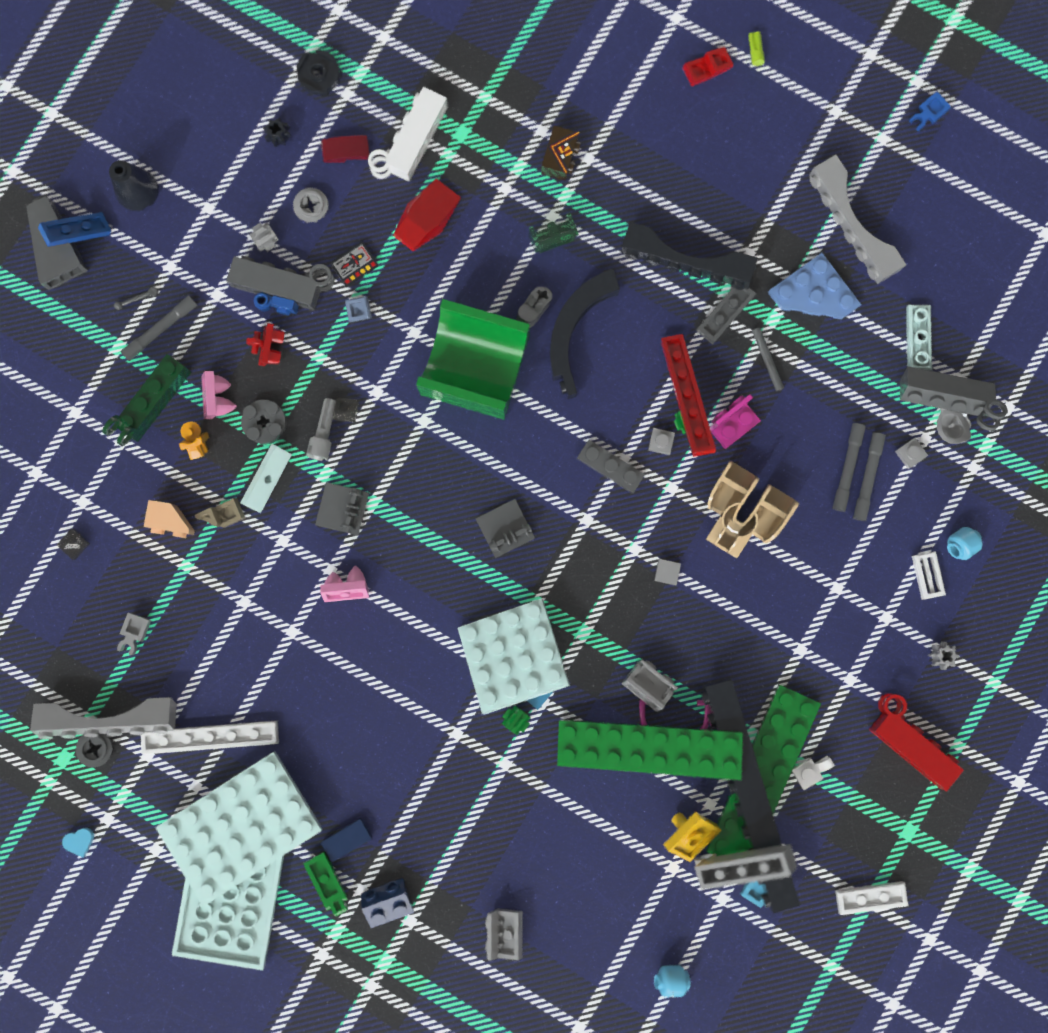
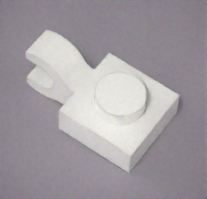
M825 756L816 763L809 758L795 766L792 772L801 788L805 790L823 780L820 773L831 769L835 765L828 756Z

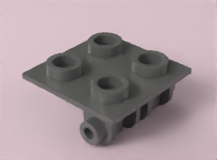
M326 482L315 525L358 536L369 492Z
M515 499L476 518L495 558L535 539Z

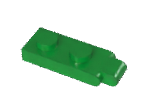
M324 851L304 862L303 865L326 910L331 909L335 917L346 912L348 906L345 901L348 900V896L326 852Z

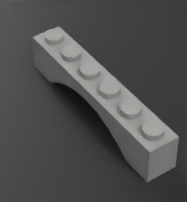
M834 155L813 168L809 174L811 185L820 192L823 204L832 211L834 221L844 230L846 240L852 243L856 249V255L868 268L867 272L870 278L879 284L898 273L906 264L895 246L884 243L872 236L855 217L847 196L848 172L838 156Z
M171 697L148 698L139 706L126 713L107 718L78 716L65 710L57 703L34 704L30 731L36 734L39 739L45 740L52 739L53 736H61L63 738H75L76 735L98 737L99 734L105 733L109 736H120L121 733L130 732L132 735H143L146 731L165 734L167 730H175L177 703Z

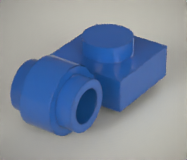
M263 292L256 294L254 297V305L260 311L265 312L274 307L277 309V313L289 316L290 313L297 314L299 306L293 300L277 296L272 297Z

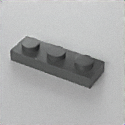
M732 288L696 331L713 345L753 299L756 293L750 288H744L743 290Z
M591 440L587 441L577 457V460L632 494L645 476L644 473Z

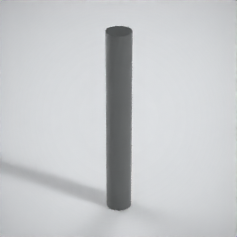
M760 327L752 330V333L776 392L784 389L783 383Z

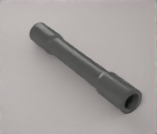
M188 295L172 311L139 338L134 339L120 352L128 361H131L148 344L198 305Z
M852 424L848 450L832 507L836 511L846 512L852 477L866 428L863 424Z
M881 433L872 434L866 469L853 515L855 520H867L874 480L886 435Z

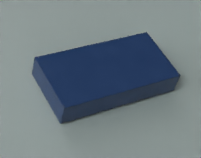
M362 818L323 840L321 844L331 862H334L371 840L372 836Z

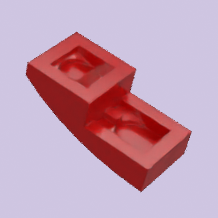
M724 46L706 52L704 57L687 62L682 68L691 86H694L731 69L734 64Z

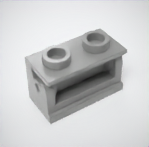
M640 660L621 684L658 712L664 708L673 695V691L678 688L667 675L662 676L657 672L654 664L647 660Z

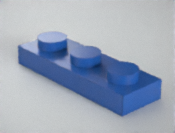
M102 212L41 222L38 226L48 247L108 236L112 231Z

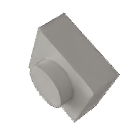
M653 428L648 451L670 455L675 433Z
M913 438L895 451L907 469L928 456L916 438Z

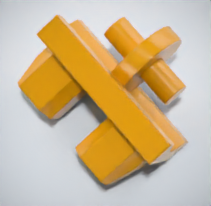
M193 421L183 424L181 435L184 440L179 443L180 449H187L190 460L204 456L208 452L205 443L209 439L208 432L201 434L200 426Z

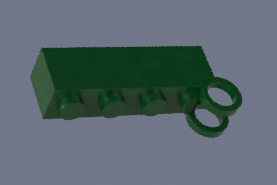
M166 354L119 416H112L105 423L102 432L106 436H110L119 429L121 433L117 438V444L120 446H125L131 439L139 442L192 372Z

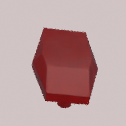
M435 179L407 204L393 236L414 252L442 233L461 197L438 179Z

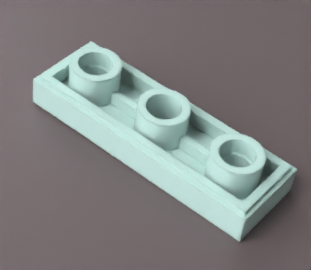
M908 305L906 307L907 366L931 371V305Z
M271 444L240 503L261 513L292 454Z

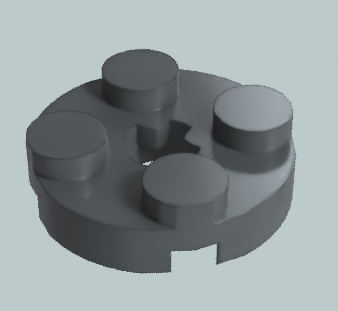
M258 400L244 408L241 426L244 434L250 440L258 444L268 445L279 440L283 431L285 432L287 418L284 411L275 402ZM262 417L270 420V423L266 424V428L258 424Z

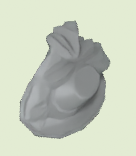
M940 408L941 413L937 419L936 427L941 438L950 444H959L970 440L971 421L968 418V414Z

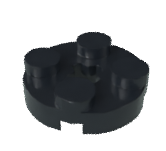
M315 50L316 52L304 54L296 66L297 79L301 87L310 94L327 96L338 85L340 80V69L333 55L323 50ZM319 69H322L323 74L319 77H315L313 71H318Z

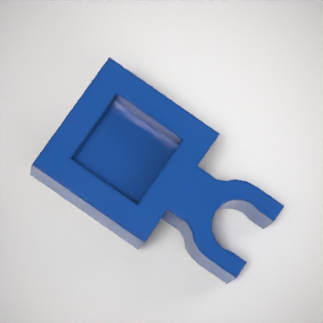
M936 91L919 106L918 109L922 113L915 114L910 118L909 122L912 123L914 120H920L921 124L916 129L919 132L927 120L934 124L951 109V106Z

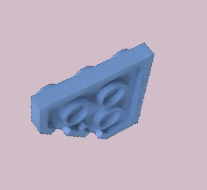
M823 253L768 291L781 310L800 311L810 315H825L842 320L861 306L860 302Z

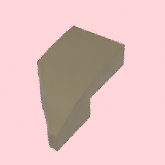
M233 498L216 507H210L195 515V518L199 520H204L213 526L223 528L246 519L237 498Z

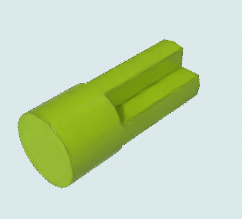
M759 31L749 33L751 62L753 66H760L765 63L761 34Z

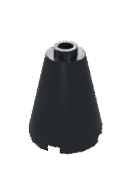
M122 160L115 161L110 166L109 175L115 197L124 208L130 211H142L143 208L154 204L158 197L159 187L150 172Z

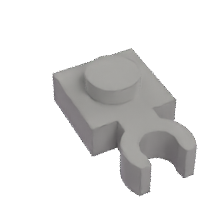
M127 613L120 634L124 635L125 639L118 644L117 650L123 651L125 645L128 644L130 646L129 655H134L137 651L136 641H144L151 620L133 613Z

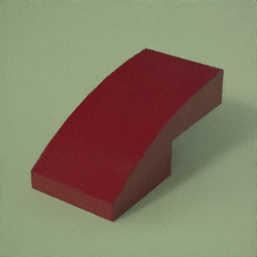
M367 135L342 136L321 140L323 163H345L347 159L368 160L370 155Z

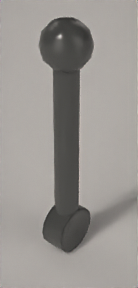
M151 287L148 292L122 302L116 301L114 308L120 310L124 305L147 296H157L158 290L155 287Z

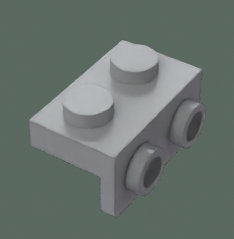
M497 908L489 912L485 921L487 928V941L485 945L487 960L493 961L496 958L522 959V911Z

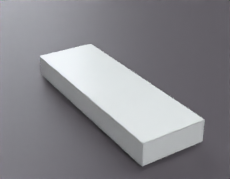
M903 881L835 890L838 913L840 915L908 906L906 887Z

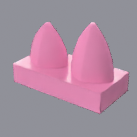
M204 371L201 376L204 419H213L215 416L225 415L236 408L233 402L215 396V394L226 391L231 384L225 378L214 375V371Z
M357 566L351 569L346 582H343L338 574L332 572L327 577L325 583L320 585V593L324 602L369 598V589L365 577Z

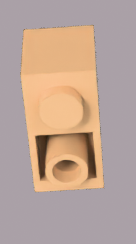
M148 500L144 527L151 528L150 533L164 535L165 531L173 532L172 536L186 538L187 534L194 535L195 530L178 506L171 503Z

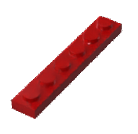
M683 334L661 338L662 349L692 456L696 457L715 453L716 447Z

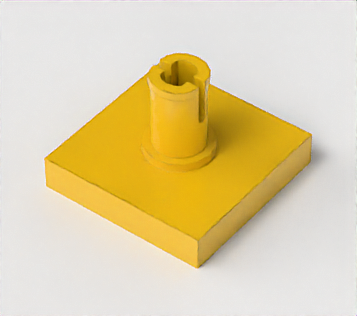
M697 812L688 820L682 813H677L671 821L678 830L663 845L669 852L691 862L722 830L716 823Z

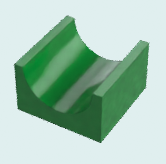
M442 299L439 324L431 355L421 377H418L416 383L420 395L505 420L529 340L530 324Z

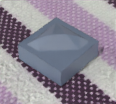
M367 296L345 300L349 322L372 319Z

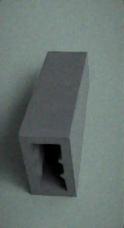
M47 196L38 197L32 203L26 205L40 284L46 289L51 290L87 272L88 269L74 242L48 247L38 229L41 222L62 219L55 203Z

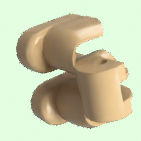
M729 461L708 500V509L720 514V517L706 540L737 559L752 535L762 540L765 544L775 539L793 515L799 502L768 484L744 523L736 519L737 513L756 486L759 478L734 462Z

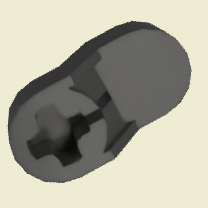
M546 287L534 289L525 303L519 308L516 320L530 324V328L534 326L551 303V291Z

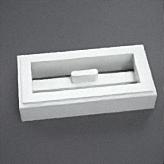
M936 551L912 556L921 599L946 595ZM928 557H930L938 592H935L932 575L927 560ZM920 559L922 560V564H923V568H924V573H925V577H926V581H927V586H928L929 594H928V592H927V588H926V584H925V579H924V575H923V571H922V566H921Z

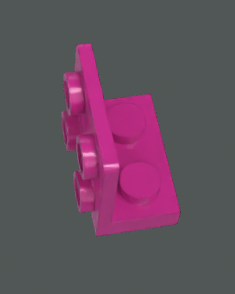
M751 394L746 398L743 395L740 396L728 407L730 411L727 412L724 409L711 420L713 423L710 427L711 433L724 449L728 448L761 421L747 405L753 398Z

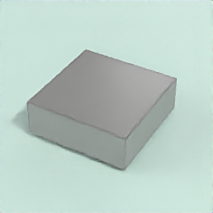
M658 559L654 581L676 586L681 563Z

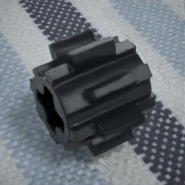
M279 117L273 121L269 119V124L263 127L264 132L267 134L265 136L266 141H271L274 147L281 144L285 146L286 140L292 137L290 132H288L290 129L288 123H283Z

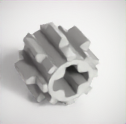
M259 223L252 227L253 232L249 235L260 251L266 249L268 252L276 247L274 243L278 241V238L268 223L264 225Z
M941 642L938 646L932 645L933 651L928 654L933 659L931 665H938L941 670H946L947 666L955 667V659L959 658V655L955 653L956 646H947V642ZM942 652H946V653L944 654V657L946 658L945 660H942V658H943Z

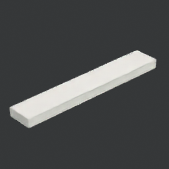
M278 720L175 728V730H167L165 734L146 731L141 735L142 755L279 743Z

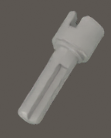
M324 399L315 436L309 440L306 456L319 461L323 459L328 460L332 444L328 438L336 407V401L333 399Z

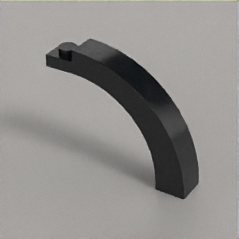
M614 269L605 271L580 286L567 300L555 322L550 344V368L553 381L562 379L559 385L562 395L566 394L567 399L577 396L568 359V346L571 335L580 319L592 307L606 299L618 296L620 288Z

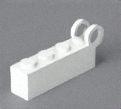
M425 87L422 88L420 93L415 95L411 111L407 112L404 116V125L401 131L398 130L394 135V144L391 150L388 149L386 152L384 150H375L368 157L371 172L376 178L384 179L392 173L410 182L448 108L446 97ZM379 154H380V155H383V156H379V157H376L375 159H373V157L376 156V155H379ZM379 161L386 162L383 167H375V164ZM388 169V171H387L386 173H384V174H378V173H376V172H384V171H386V170Z

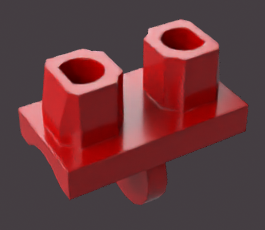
M267 323V326L264 327L262 340H260L261 332L254 331L253 338H247L246 344L252 346V354H258V349L261 347L259 366L265 367L266 364L280 363L281 352L270 350L271 342L282 344L285 332L274 328V324Z

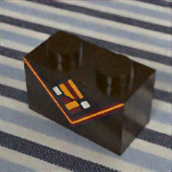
M553 126L541 166V174L566 181L568 174L572 175L575 162L572 159L574 154L578 155L581 141H578L579 132Z

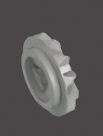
M306 188L295 196L293 209L299 219L307 223H317L319 219L324 218L328 210V200L320 190ZM309 198L313 204H317L314 206L313 213L309 208L305 209L308 206Z

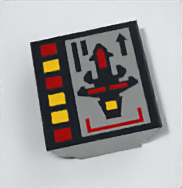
M363 241L330 262L346 287L379 267Z

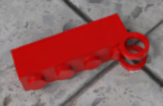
M891 693L882 695L878 700V708L882 714L869 730L939 789L948 791L964 771L958 766L959 761L951 754L945 755L940 751L942 747L932 739L928 741L922 736L924 732L914 724L910 726L904 721L906 719L904 714L907 710V702L902 696ZM894 698L897 707L893 712H890L888 703Z

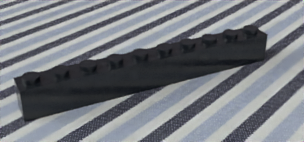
M728 678L702 686L704 691L701 692V697L704 705H708L710 714H707L711 728L743 732L741 780L730 779L727 783L731 795L735 794L737 800L734 807L737 816L742 817L744 823L741 826V831L744 839L749 840L751 848H748V851L781 846L780 836L733 681ZM792 876L757 881L758 885H762L764 893L761 894L765 908L769 907L773 914L800 906Z

